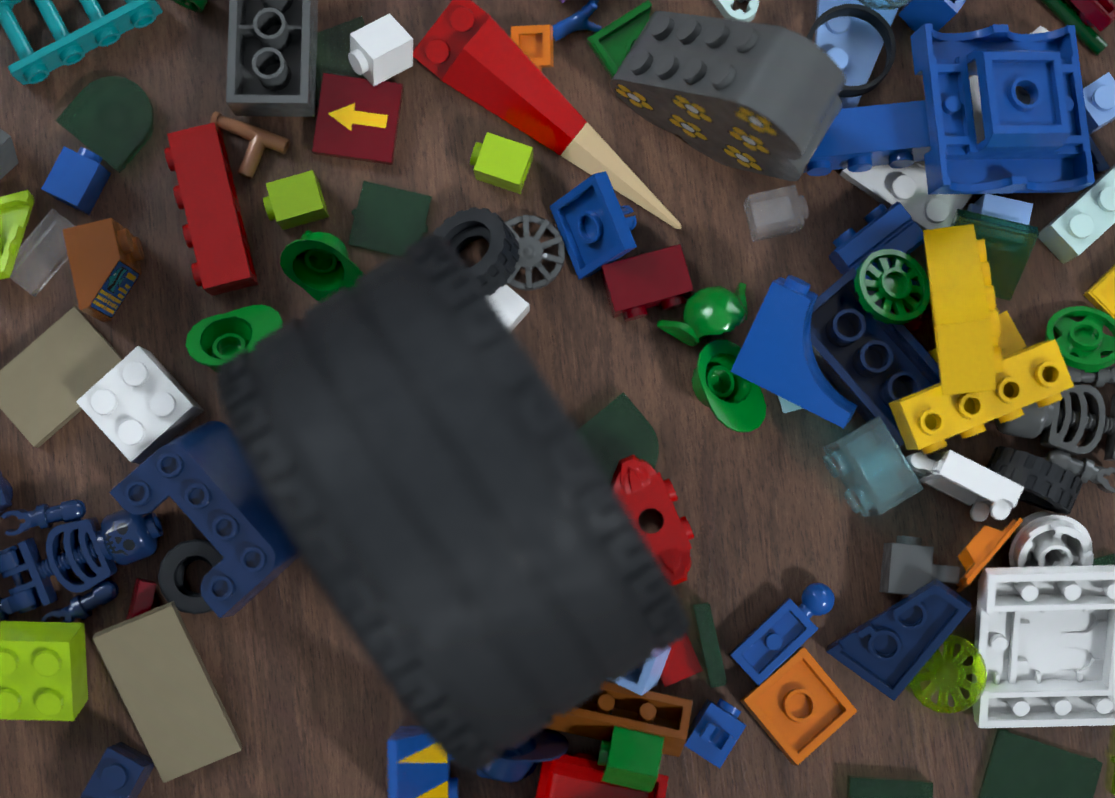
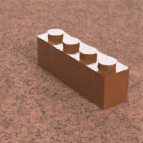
M605 682L601 685L603 690L565 715L561 716L557 713L553 716V722L545 727L609 741L614 726L664 737L662 754L680 757L687 740L693 700L648 691L641 696L618 684Z

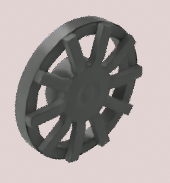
M522 215L505 221L504 223L516 236L515 239L520 247L518 249V254L520 255L519 262H516L515 265L516 270L507 279L506 284L512 288L524 291L537 290L550 284L559 275L565 260V246L559 231L548 220L532 215ZM523 223L524 236L520 238L512 227ZM529 223L541 225L534 237L530 236ZM547 229L554 238L540 243L539 240ZM558 244L559 257L544 253V249ZM542 260L556 263L554 270L550 274L541 264ZM537 268L544 276V279L532 283L531 270ZM520 269L526 272V283L513 280Z

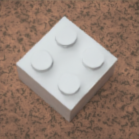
M140 346L131 351L76 401L126 458L136 464L143 463L157 449L169 443L204 411L150 351Z

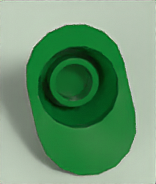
M307 230L300 240H295L286 245L280 256V265L284 274L318 302L323 301L343 287H346L348 290L357 285L355 280L364 275L359 267L349 259L345 244L337 236L326 232Z
M261 304L213 315L202 319L192 327L187 334L186 348L189 356L197 363L209 366L213 371L218 372L221 364L243 350L251 352L254 343L283 326V321L279 312L271 306Z
M716 339L706 344L699 353L697 367L694 369L692 376V389L696 398L703 405L709 407L717 420L724 426L736 432H751L759 428L765 419L766 404L760 386L730 372L741 348L729 340Z

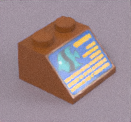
M113 218L62 229L79 310L103 323L111 321L142 273L139 261L144 260V251L139 237H134L127 228H124Z

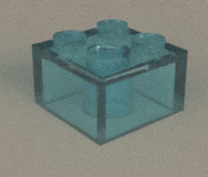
M880 416L862 423L822 447L826 453L822 459L827 470L834 478L838 476L841 478L847 488V491L843 492L848 505L856 514L861 512L863 517L881 515L924 489Z

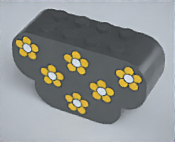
M656 11L649 18L613 76L610 86L615 94L642 118L667 132L679 135L691 147L712 160L736 169L788 181H797L843 107L838 94L846 84V77L839 66L824 50L806 37L790 29L769 24Z

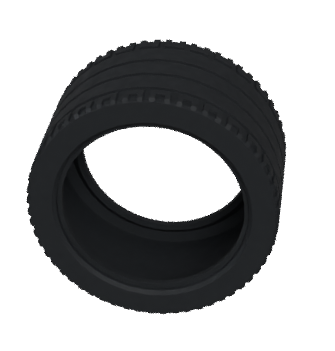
M428 234L405 249L406 254L398 258L394 255L355 280L357 285L348 290L346 287H343L305 311V318L300 321L294 318L254 343L251 352L243 350L221 364L216 376V387L232 430L260 485L308 567L359 645L404 707L441 751L461 768L479 771L504 754V748L513 749L551 724L553 716L557 713L563 716L603 690L601 685L609 679L614 683L652 658L651 652L657 648L664 650L686 636L689 622L672 586L632 517L512 330L451 246L441 236Z

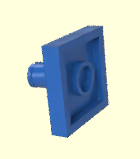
M606 171L591 175L549 206L578 279L591 277L601 270L602 265L616 261L637 247L630 231L636 226V216L626 218L624 216L634 211L628 205L620 207Z

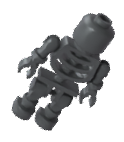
M1066 365L1074 387L1060 392L1062 400L1038 408L1036 402L1022 408L1023 416L1008 422L1000 423L998 418L994 419L998 432L1006 435L1034 439L1041 434L1040 444L1052 449V451L1046 454L1045 460L1069 470L1081 478L1080 480L1083 483L1091 481L1100 490L1106 493H1115V488L1111 487L1108 479L1104 478V476H1110L1111 473L1115 474V467L1104 468L1095 466L1093 460L1087 458L1078 460L1071 457L1091 452L1099 443L1102 434L1105 433L1107 434L1104 460L1115 461V394L1112 395L1110 416L1107 417L1105 416V404L1102 395L1094 388L1103 387L1105 383L1115 386V366L1100 369L1099 372L1085 373L1084 370ZM1080 383H1091V385H1080ZM1087 403L1089 406L1090 413H1087ZM1084 430L1088 431L1083 443L1077 446L1076 444L1082 438Z

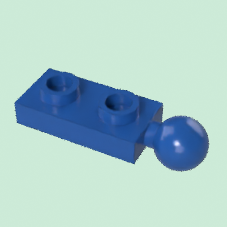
M823 583L810 584L804 589L801 597L802 603L799 606L790 598H787L729 653L731 658L756 685L759 686L818 630L810 618L813 615H825L833 608L835 597L830 587Z

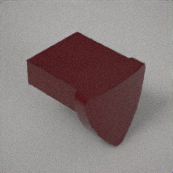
M136 578L126 620L151 610L157 585L154 581Z

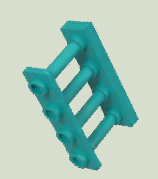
M0 0V23L20 59L9 65L8 69L11 75L22 85L39 83L45 80L51 71L62 65H72L81 61L85 57V53L98 46L112 45L120 39L121 34L133 28H143L150 25L163 10L157 0H125L126 5L105 15L97 0H79L91 23L69 33L52 0H34L55 39V42L34 52L12 11L14 5L23 0Z

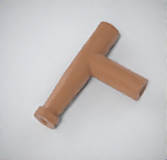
M217 111L211 116L210 123L215 122L219 128L250 141L237 172L244 177L253 179L265 147L285 154L289 148L290 139L254 125L222 116V113Z

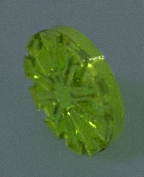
M949 635L943 642V655L937 649L931 657L934 662L928 660L923 666L930 670V672L917 673L909 683L914 696L921 704L939 713H958L973 706L983 694L987 680L985 662L978 649L962 637ZM958 644L961 650L953 657L954 645ZM969 656H972L974 659L973 664L964 666L962 663ZM975 674L977 682L972 683L968 681L966 675ZM932 680L922 691L919 683ZM960 687L969 691L970 697L968 699L963 697L959 689ZM939 689L937 703L931 701V697ZM949 692L955 701L953 707L948 705Z

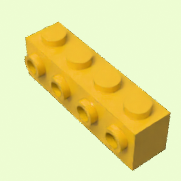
M1056 340L1039 342L1002 357L1003 372H995L996 390L942 395L940 382L888 403L906 449H921L923 455L946 447L945 439L960 433L961 438L965 439L986 430L984 423L998 418L1000 423L1008 422L1023 416L1022 408L1036 402L1038 408L1062 400L1060 392L1074 387V384Z

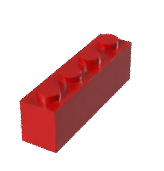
M213 122L168 133L170 147L165 148L164 152L170 171H176L179 185L174 186L173 191L178 208L180 210L185 209L188 224L182 225V230L188 248H194L197 262L191 264V269L197 287L202 286L203 290L214 296L258 285L222 131Z

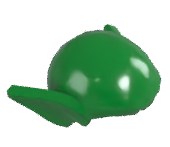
M740 282L735 293L722 286L700 289L687 299L683 312V322L659 320L657 321V327L690 346L698 345L708 335H721L724 332H731L736 326L744 323V319L747 320L746 284Z

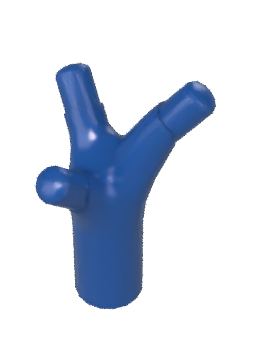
M590 0L573 15L552 25L554 40L557 41L578 30H590L595 33L601 30L602 27L588 20L597 9L599 0Z

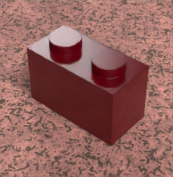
M681 244L608 263L601 267V276L613 318L623 316L624 321L642 318L648 315L646 309L662 305L663 311L686 305L685 299L691 297L694 291Z

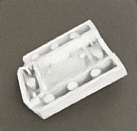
M1115 565L983 569L978 580L971 688L974 721L978 728L1115 725Z

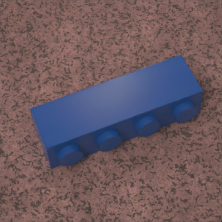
M926 101L842 108L803 173H807L810 176H823L831 173L832 170L846 168L850 172H865L872 169L873 166L889 165L891 168L899 169L909 167L914 162L924 161V154L931 150Z

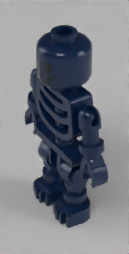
M80 500L64 501L60 505L51 507L46 503L36 506L35 510L31 511L16 509L5 512L1 516L3 519L9 518L11 515L18 517L19 520L25 519V522L21 523L17 530H6L4 534L8 536L24 533L36 526L46 529L51 528L55 522L64 521L65 523L54 527L48 533L46 539L47 558L45 560H42L34 538L17 543L19 548H17V545L0 551V573L3 579L12 576L16 586L8 590L9 597L4 599L0 597V622L7 620L11 613L19 611L20 614L38 608L41 606L40 602L45 606L57 601L58 597L50 580L51 575H55L59 583L71 592L80 593L92 588V591L85 596H75L70 600V605L47 613L40 622H47L52 616L58 619L64 616L65 620L62 622H74L79 618L85 620L90 617L93 609L100 605H106L114 600L119 593V588L115 582L106 581L107 578L118 571L115 562L120 565H129L149 557L157 551L158 537L163 535V528L155 513L135 515L122 509L104 517L100 527L96 517L81 520L86 513V507ZM64 534L63 545L65 552L61 553L60 541L62 535ZM72 568L82 581L73 577L68 569ZM28 569L32 581L25 583L20 572Z

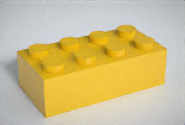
M974 224L923 230L927 277L930 287V306L942 395L996 390L995 372H1003L1001 346H998L1001 328L999 312L996 310L994 286H991V273L989 262H987L985 240L976 239Z

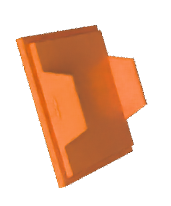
M1019 518L1017 521L1012 519L1001 531L984 525L978 534L973 537L957 556L966 571L959 580V584L956 583L959 586L956 590L960 593L973 581L1023 522L1022 518Z

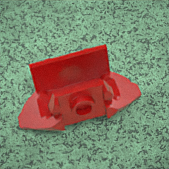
M634 454L619 460L611 485L641 532L670 585L675 586L687 581V573L692 564L690 554L692 547L689 540L694 539V535L685 516L679 518L673 502L678 501V497L670 479L663 480L660 472L656 473L649 462L638 459ZM646 509H655L663 517V525L656 533H646L639 526V516Z

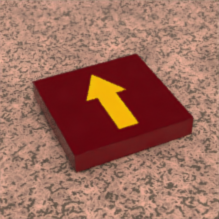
M323 73L312 148L313 154L393 165L403 84L383 81L373 86L364 78Z

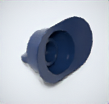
M543 728L513 749L504 748V754L481 770L476 771V773L482 778L511 783L519 782L532 774L539 762L550 761L564 755L568 750L569 743L560 733Z

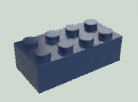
M852 268L817 297L810 326L812 349L820 370L847 400L858 405L856 411L891 450L901 447L904 441L888 403L940 383L939 365L904 325L883 323L874 319V315L870 312L867 313L863 309L854 286L857 271ZM867 290L869 296L875 293L874 291ZM879 300L875 303L880 308L882 300Z

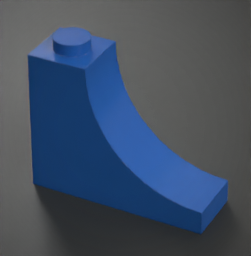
M788 275L786 279L780 277L772 282L730 372L845 428L858 405L847 400L832 387L815 359L811 343L810 326L818 294L809 291L811 285L792 275Z

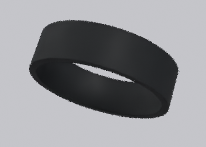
M842 4L830 8L820 15L811 27L807 39L812 41L814 32L823 23L842 16L862 19L879 32L886 47V64L882 74L867 84L859 86L844 85L838 94L839 97H857L876 88L890 71L896 55V41L890 25L878 12L859 4Z

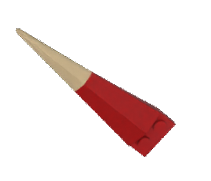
M452 0L413 50V57L450 87L590 175L606 171L615 191L674 228L682 229L681 223L593 129L490 14L473 0Z

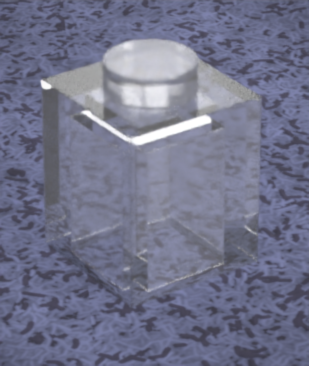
M796 185L750 194L744 202L752 242L797 233L805 225L804 219L809 217L806 199L804 195L798 196Z

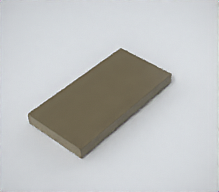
M174 601L94 634L92 639L163 783L241 751L242 743Z

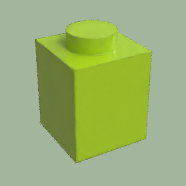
M487 132L483 143L476 142L470 158V165L475 166V179L521 194L533 160V147Z
M313 170L266 183L269 196L263 197L267 216L270 221L276 220L283 230L329 217L319 179Z

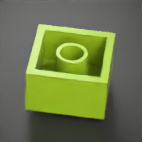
M1 621L0 719L74 721L88 701L84 623Z

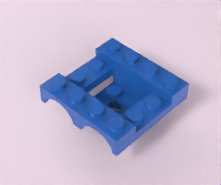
M924 24L910 36L914 74L923 75L931 150L924 154L928 195L1079 192L1095 183L1075 25H1067L1063 28L1044 33L1018 34L1010 32L1008 24H993L984 29L965 33H941L933 30L932 24ZM969 75H978L985 139L978 144ZM1016 86L1022 87L1029 93V105L1018 100L1015 93Z

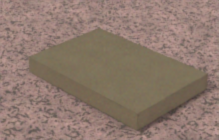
M74 306L0 370V409L32 446L39 448L82 410L76 401L123 358L81 310Z

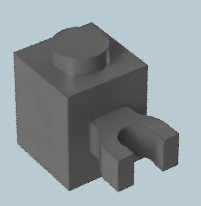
M897 535L896 543H884L879 592L910 595L934 579L945 583L959 584L960 567L932 564L934 547L921 546L922 538Z

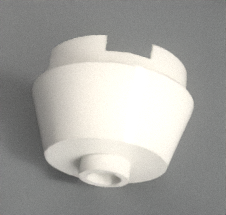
M1036 512L1023 518V522L1012 533L1009 551L1010 567L1093 565L1094 555L1091 537L1081 523L1070 517L1052 512Z

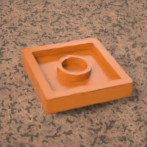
M799 647L759 686L756 685L740 700L794 766H798L857 712L856 708L805 647Z

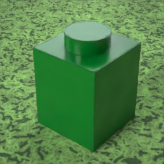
M614 726L610 741L602 739L597 765L604 766L602 781L652 792L658 778L664 737Z

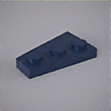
M934 579L829 644L826 652L895 701L971 610V603L938 579Z

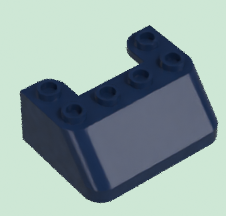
M220 421L205 422L160 447L109 492L124 510L135 515H145L154 511L170 496L224 557L204 576L201 583V595L204 601L219 618L234 616L301 556L254 474L232 428Z

